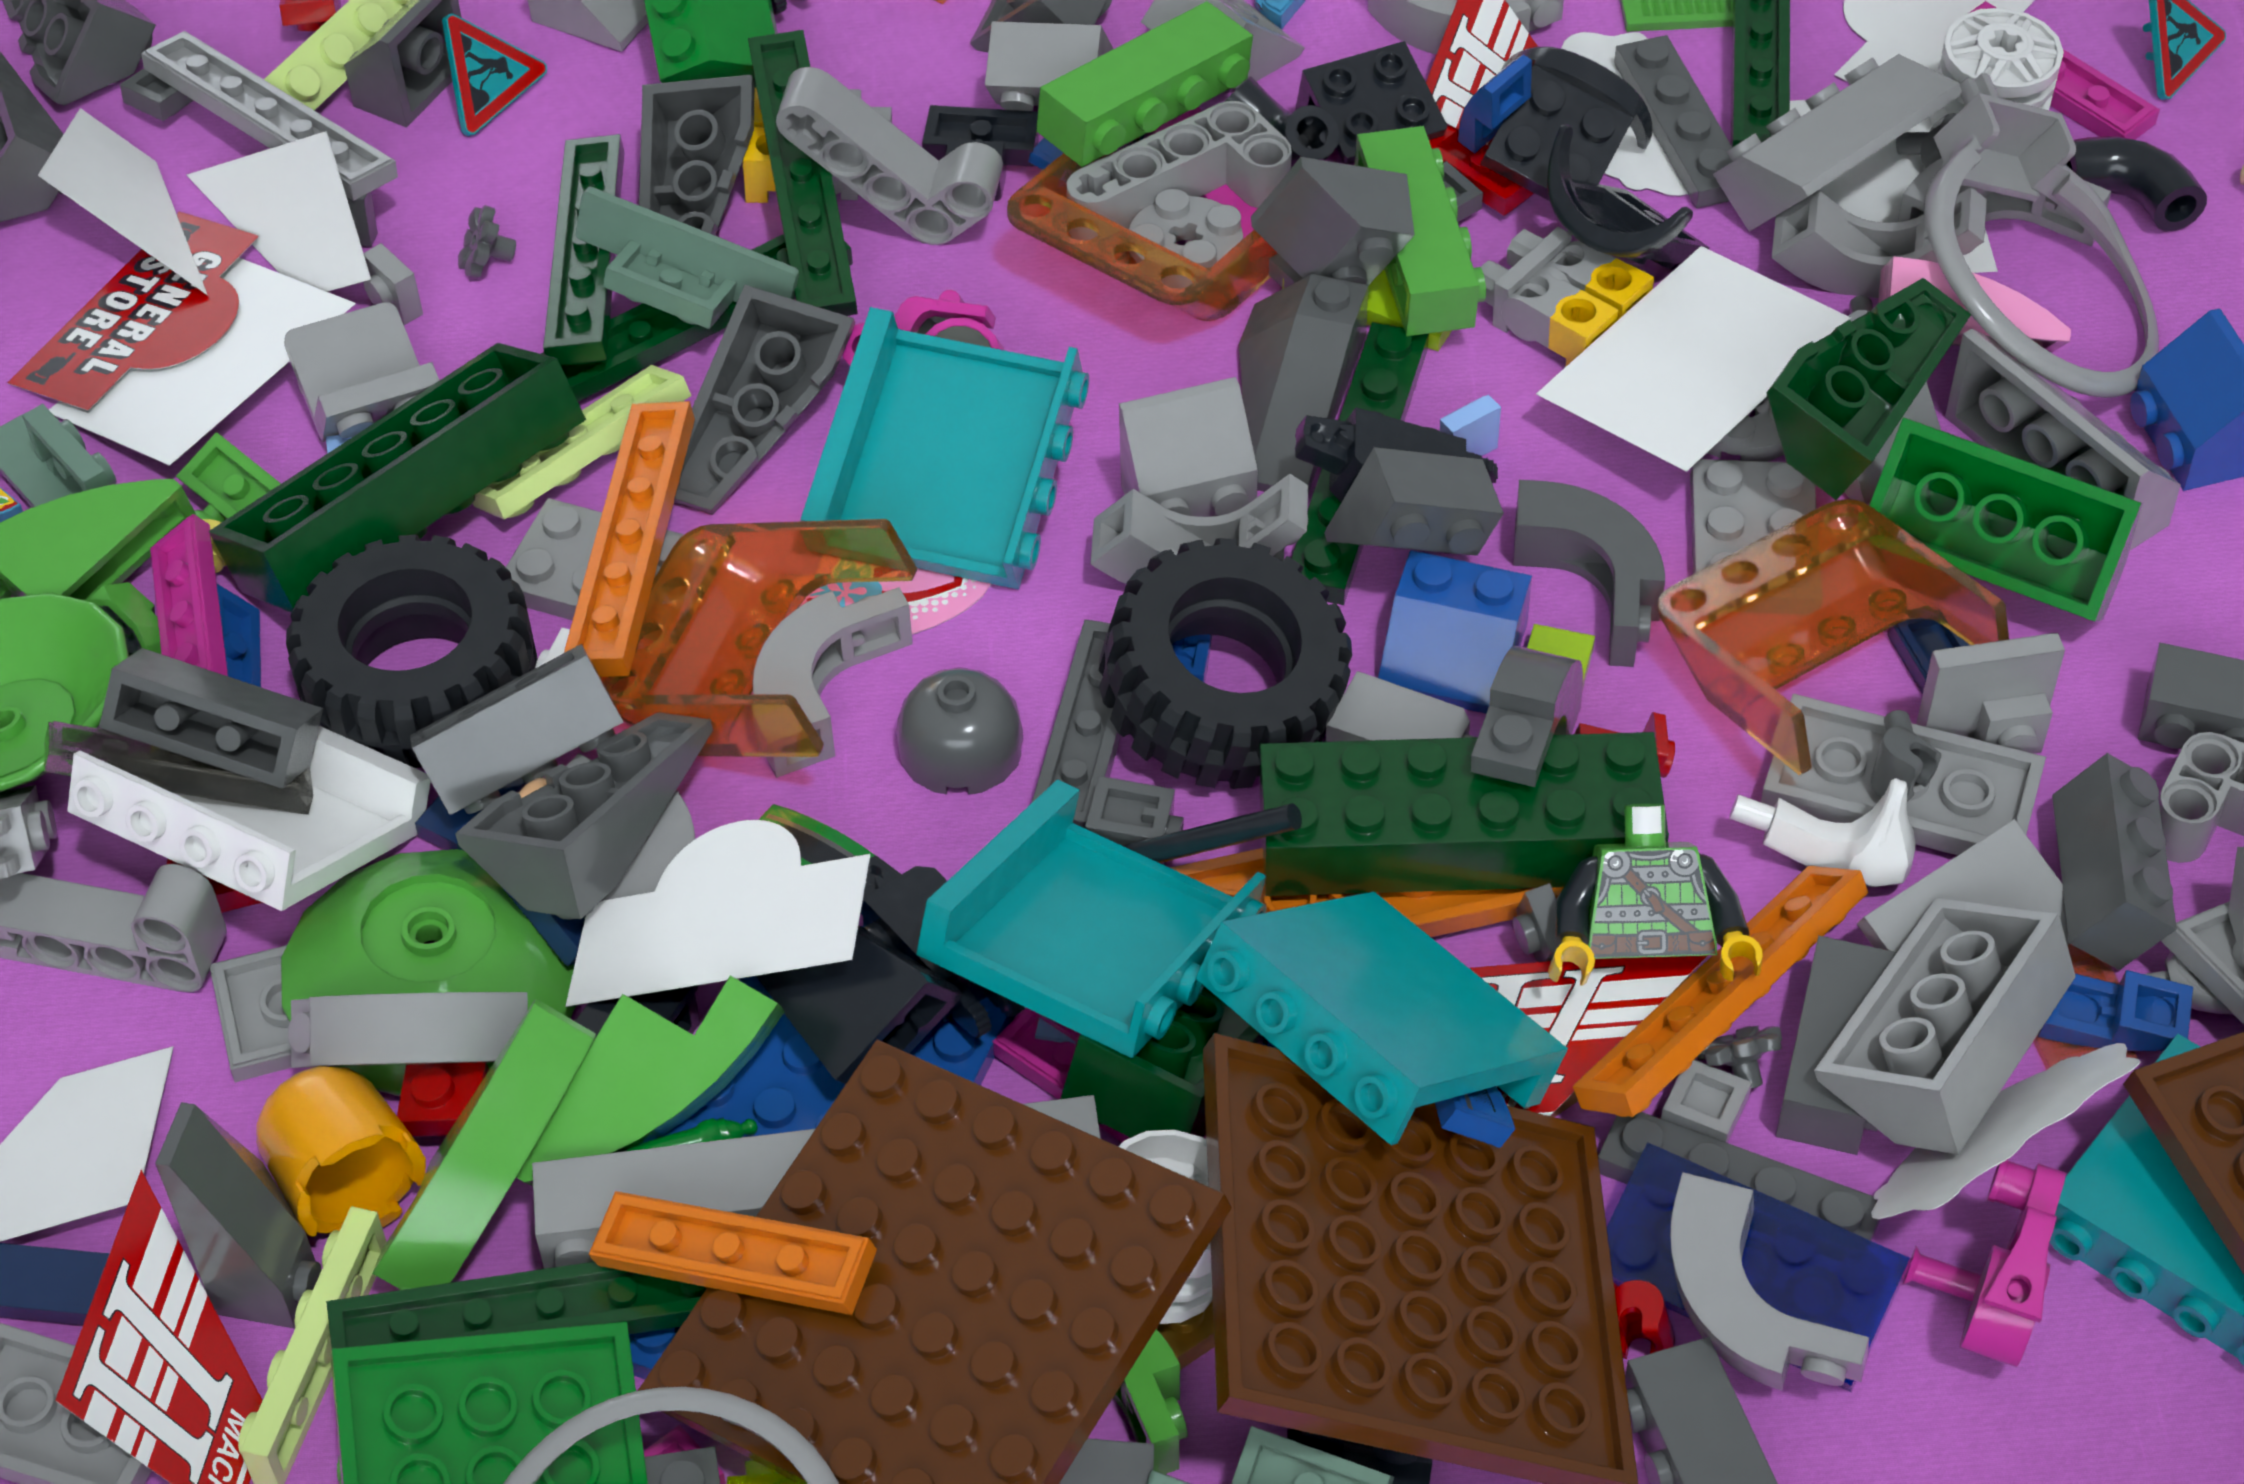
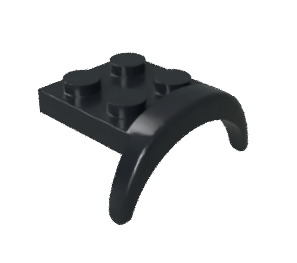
M1543 46L1525 49L1511 56L1504 63L1502 69L1523 54L1532 60L1531 97L1503 120L1480 164L1550 201L1547 188L1548 164L1555 137L1562 124H1568L1573 128L1569 154L1571 178L1599 184L1629 126L1636 136L1637 146L1644 150L1648 147L1652 138L1651 115L1639 93L1624 79L1599 63L1561 48Z
M1562 124L1559 127L1548 164V197L1554 214L1576 239L1604 254L1628 258L1642 265H1645L1647 260L1650 259L1668 269H1673L1675 264L1683 263L1700 246L1707 249L1710 248L1684 230L1693 217V211L1687 206L1679 209L1670 218H1666L1626 189L1572 179L1569 154L1573 128L1568 124Z

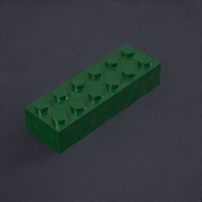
M496 343L208 532L242 593L292 613L301 595L308 596L306 588L321 571L326 574L333 570L332 563L348 552L352 556L365 551V544L381 539L383 545L399 542V536L417 535L421 539L427 533V527L445 514H454L469 507L475 501V494L488 485L515 476L521 471L524 461L539 451L550 450L564 443L569 437V431L584 422L586 418L557 358Z
M1654 732L1553 735L1535 787L1471 772V755L1478 737L1260 744L1261 811L1293 803L1299 808L1302 816V824L1298 830L1262 838L1264 875H1266L1265 896L1538 888L1550 884L1551 888L1564 887L1577 864L1588 857H1592L1595 845L1625 843V805L1664 804ZM1665 811V834L1666 842H1668L1669 833Z

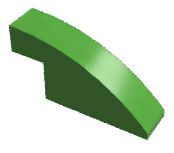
M153 479L107 485L69 494L27 509L0 522V599L9 598L12 595L19 597L55 593L89 601L103 585L122 583L151 557L150 548L188 516L197 514L184 489L174 479Z
M730 975L695 1035L622 994L586 1053L562 1099L516 1178L533 1186L532 1163L626 1152L627 1148L662 1137L688 1120L728 1085L759 1050L785 1011L774 1000Z
M534 1000L431 1159L417 1196L382 1248L372 1274L398 1289L401 1287L418 1288L451 1283L509 1190L562 1099L596 1034L541 1001Z

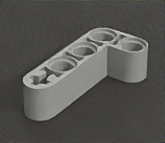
M802 67L790 75L776 119L779 132L912 237L930 245L944 244L980 221L992 210L1003 168L1002 158L995 149L978 142L965 143L941 160H937L827 72L814 67Z
M1225 101L1216 104L1071 174L1067 180L1068 232L1072 238L1084 244L1108 242L1128 232L1134 217L1145 207L1154 204L1157 194L1166 189H1180L1186 192L1188 196L1201 197L1223 185H1227L1245 203L1251 207L1259 208L1291 169V145L1280 132L1247 103Z
M2204 732L2191 736L2183 745L2159 796L2168 861L2185 863L2200 858L2206 851L2217 826L2244 836L2243 742L2222 734Z
M167 864L161 866L156 871L145 896L24 873H17L9 878L0 879V958L179 992H194L202 987L210 966L213 964L227 934L226 924L209 880L197 871L182 865Z

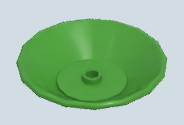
M55 593L0 599V793L36 781L79 749L100 725L111 670L114 666L128 658L129 655L124 629L96 603Z
M451 849L399 853L345 875L303 912L281 957L282 1009L288 1020L291 1021V1000L309 999V997L398 993L527 992L528 1010L534 1000L537 999L571 1019L576 1005L566 1007L575 964L565 966L500 884L465 851ZM430 940L437 941L435 943L424 944V942ZM494 1062L487 1063L489 1069L492 1067ZM406 1064L339 1066L347 1067L363 1075L374 1085L377 1091L397 1096L401 1095Z

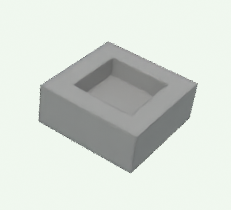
M382 243L366 251L364 256L371 280L365 281L363 284L371 302L374 305L383 302L393 304L399 312L403 325L423 315L414 273Z
M2046 694L1984 701L1974 739L2029 753H2041L2053 714Z
M1693 1060L1692 1065L1685 1072L1679 1074L1662 1109L1661 1119L1728 1143L1749 1099L1752 1082Z

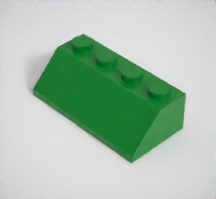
M644 0L659 79L662 83L752 75L754 78L748 38L778 33L771 0Z
M1903 417L1858 534L2095 622L2104 620L2125 567L2143 503Z

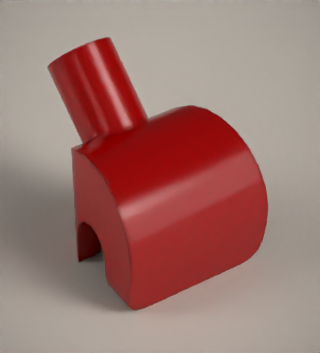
M1631 1280L1619 1286L1614 1283L1623 1358L1627 1359L1631 1342L1638 1338H1644L1651 1342L1650 1354L1674 1347V1331L1660 1290L1650 1282L1643 1280Z

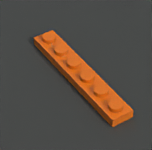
M690 401L631 405L564 649L565 653L582 644L600 677L629 676L695 421Z
M1808 866L1747 923L1749 936L1759 942L1762 948L1763 958L1760 974L1758 976L1755 975L1754 965L1751 960L1743 956H1736L1731 959L1734 969L1733 981L1724 979L1720 973L1721 947L1717 951V955H1712L1573 1085L1581 1109L1610 1113L1619 1117H1634L1648 1108L1652 1099L1677 1075L1685 1072L1692 1065V1061L1717 1037L1726 1033L1731 1028L1732 1023L1751 1004L1770 991L1771 985L1794 963L1807 956L1809 949L1817 942L1818 935L1824 936L1832 927L1840 924L1846 918L1847 913L1868 894L1861 870Z

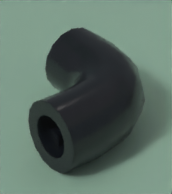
M1252 76L1225 100L1247 103L1288 140L1292 151L1291 168L1300 157L1325 161L1338 145L1340 133L1338 124L1332 114L1321 107L1313 105L1302 106L1291 113L1276 102Z
M2119 136L2086 137L2073 140L2076 145V153L2067 162V166L2083 180L2110 190L2111 193L2124 195L2137 201L2148 212L2158 228L2164 231H2176L2187 227L2203 213L2207 205L2205 191L2191 171L2173 154L2150 143Z

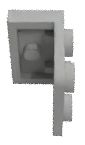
M389 302L379 303L293 328L285 334L284 347L321 442L326 441L327 436L339 434L342 438L354 437L439 381L432 362L419 365L399 312Z

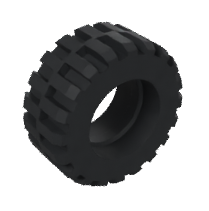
M417 535L399 536V542L383 545L381 539L365 544L364 552L355 556L348 552L332 563L333 570L326 574L321 571L307 586L308 596L301 595L290 615L292 622L286 631V647L300 701L323 708L319 726L413 768H422L411 746V734L535 669L538 658L524 594L519 583L512 580L511 572L500 561L492 557L488 560L486 552L467 543L462 548L457 547L455 540L448 537L433 535L432 541H420ZM442 638L459 643L455 649L443 658L419 668L398 671L368 666L375 657L386 649L408 640Z
M1216 538L1214 546H1205L1203 540L1182 543L1177 555L1171 549L1164 550L1150 558L1147 568L1137 569L1127 581L1123 595H1120L1100 654L1098 671L1102 675L1099 686L1102 701L1107 708H1113L1110 720L1117 732L1122 737L1130 734L1134 738L1131 749L1145 761L1154 757L1163 763L1162 772L1177 779L1180 773L1195 777V785L1215 788L1218 781H1229L1230 789L1252 787L1256 777L1260 776V744L1322 742L1326 735V725L1333 717L1346 690L1351 673L1348 665L1352 658V644L1348 634L1343 633L1346 620L1340 607L1336 603L1327 604L1326 601L1330 592L1316 577L1309 580L1301 574L1304 568L1301 564L1289 556H1286L1284 561L1270 555V547L1253 543L1251 548L1237 546V539ZM1207 634L1234 639L1250 647L1263 658L1272 670L1277 684L1268 689L1250 693L1230 692L1215 688L1199 680L1184 667L1176 656L1172 644L1186 637Z

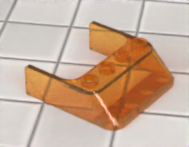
M1140 137L1119 147L1113 153L1140 141ZM1064 153L1017 190L1008 200L1007 218L1010 224L1018 230L1168 306L1202 321H1213L1223 318L1234 311L1271 278L1269 276V258L1278 254L1253 230L1212 267L1205 268L1067 199V180L1071 174L1083 167ZM1104 155V156H1102L1101 158H1099V159H1097V160H1095V161H1093V162H1091V163H1089V164H1087V165H1090V164H1092V163H1094V162H1096V161H1098V160H1100V159H1102V158H1104V157H1106V156H1109V155ZM1085 227L1094 230L1098 235L1093 239L1083 241L1072 238L1068 231L1073 228ZM1129 251L1140 253L1145 259L1136 264L1133 257L1130 258ZM1170 275H1182L1190 279L1192 284L1188 287L1177 289L1164 285L1161 280Z
M1851 499L1835 500L1809 512L1670 586L1662 592L1658 599L1659 617L1708 702L1798 775H1802L1812 769L1804 714L1798 707L1777 692L1776 689L1851 650L1853 647L1888 628L1910 619L1934 620L1948 628L1969 645L2009 640L2006 605L2003 600L1870 505Z
M887 519L735 523L699 526L687 532L676 542L654 578L629 676L600 678L614 701L623 722L629 726H633L657 712L711 719L713 731L698 756L818 757L824 747V743L795 697L789 694H751L753 692L755 665L764 643L779 623L799 608L805 598L820 587L843 582L912 581L918 569L893 525Z

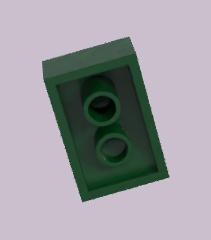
M1204 986L1199 997L1191 1006L1183 1003L1176 1011L1174 1019L1165 1035L1159 1040L1152 1037L1133 1058L1081 1034L1060 1099L1094 1095L1098 1124L1106 1125L1130 1138L1145 1131L1177 1130L1204 1137L1206 1135L1203 1048L1214 1033L1261 1045L1264 1044L1266 1038Z

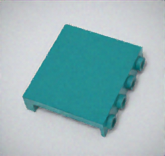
M870 307L800 519L810 545L1019 590L1025 569L1033 570L1038 560L1041 536L1036 534L1041 516H1049L1055 504L1057 481L1053 479L1057 463L1058 461L1066 462L1071 451L1073 427L1069 426L1073 410L1074 408H1083L1088 394L1089 374L1084 373L1082 370L1078 348L1069 347L1065 361L1060 362L898 329L893 311Z
M1057 779L927 899L916 955L1121 1054L1133 1058L1152 1037L1159 1040L1165 1035L1174 1019L1176 1011L1183 1003L1191 1006L1199 997L1204 985L1196 979V976L1221 921L1266 913L1267 906L1260 902L1266 875L1257 872L1234 897L1227 895L1074 824L1073 820L1080 789Z
M1376 892L1221 921L1196 976V979L1390 1145L1398 1144L1415 1108L1495 1086H1498L1523 1108L1540 1104L1568 1050L1565 1045Z
M2177 1034L2156 1062L2199 1048L2200 1046ZM2129 1095L2067 1174L2055 1212L2057 1217L2050 1243L2061 1255L2071 1260L2082 1261L2111 1279L2114 1285L2124 1294L2135 1299H2143L2174 1318L2176 1323L2190 1335L2206 1338L2237 1357L2244 1366V1274Z

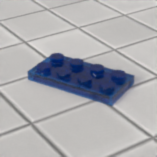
M1647 1142L1607 1225L1613 1282L1617 1286L1631 1280L1650 1282L1660 1290L1667 1309L1690 1319L1677 1287L1670 1236L1672 1212L1682 1172L1751 1189L1754 1196V1213L1743 1251L1742 1265L1746 1277L1755 1292L1771 1307L1788 1316L1869 1337V1355L1909 1268V1257ZM1790 1364V1365H1792V1366H1795V1367L1801 1369V1366L1794 1365V1364ZM1845 1378L1844 1384L1838 1387L1852 1392L1856 1381Z

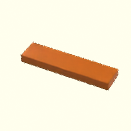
M615 1191L588 1255L601 1267L852 1315L876 1255L877 1248L867 1237Z

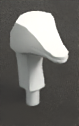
M1897 778L1890 781L1885 794L1873 809L1852 823H1834L1818 819L1781 798H1778L1773 807L1738 794L1731 809L1729 819L1765 831L1763 845L1805 866L1861 870L1865 884L1868 887L1903 884L1912 868L1915 854V836L1906 809L1908 789L1907 783Z

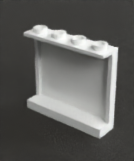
M319 726L310 767L283 789L161 748L153 749L118 767L78 751L73 756L67 812L283 911L418 835L415 822L426 811L431 781L426 773Z

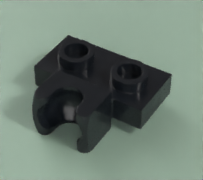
M930 105L922 148L937 160H941L965 143L978 142L995 149L1003 161V168L994 200L998 201L1003 195L1006 165L1034 167L1028 160L1030 152H1033L1039 142L1040 134L1037 132L1038 112Z

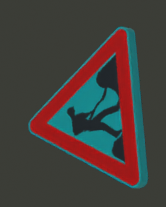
M2149 0L2151 22L2143 25V31L2152 33L2153 52H2147L2145 58L2154 61L2157 96L2161 100L2171 99L2225 42L2226 32L2189 0Z
M451 13L443 17L442 24L460 127L464 135L471 136L476 134L547 73V65L544 61L456 14Z

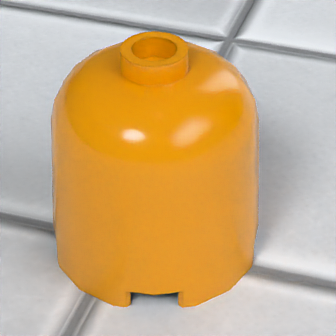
M317 1066L295 1074L281 1083L266 1099L256 1124V1143L259 1153L305 1232L312 1237L316 1236L317 1232L331 1233L334 1230L340 1231L351 1206L377 1212L383 1228L403 1213L398 1202L410 1190L413 1181L418 1186L422 1184L425 1176L426 1158L420 1147L374 1085L363 1075L347 1067Z

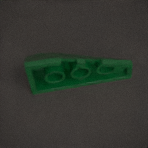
M1922 278L1881 301L1870 312L1852 322L1848 320L1837 326L1826 337L1815 343L1811 341L1799 348L1766 392L1786 462L1833 499L1837 500L1873 462L1971 314L1926 279Z

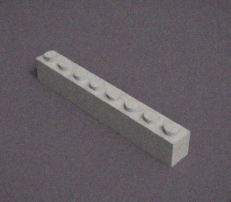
M1094 1095L1024 1104L1100 1138ZM815 1129L532 1163L535 1236L544 1269L593 1262V1259L588 1254L615 1191L756 1217Z

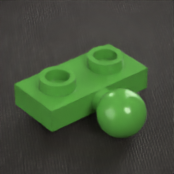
M217 432L176 475L185 486L208 504L204 510H194L197 514L196 516L201 519H212L220 522L230 518L281 484Z

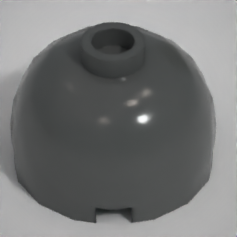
M962 667L940 670L923 678L903 701L897 721V741L901 765L914 782L935 793L947 794V787H968V795L983 793L1004 782L1018 767L1023 742L1020 714L1016 700L997 679L980 670Z

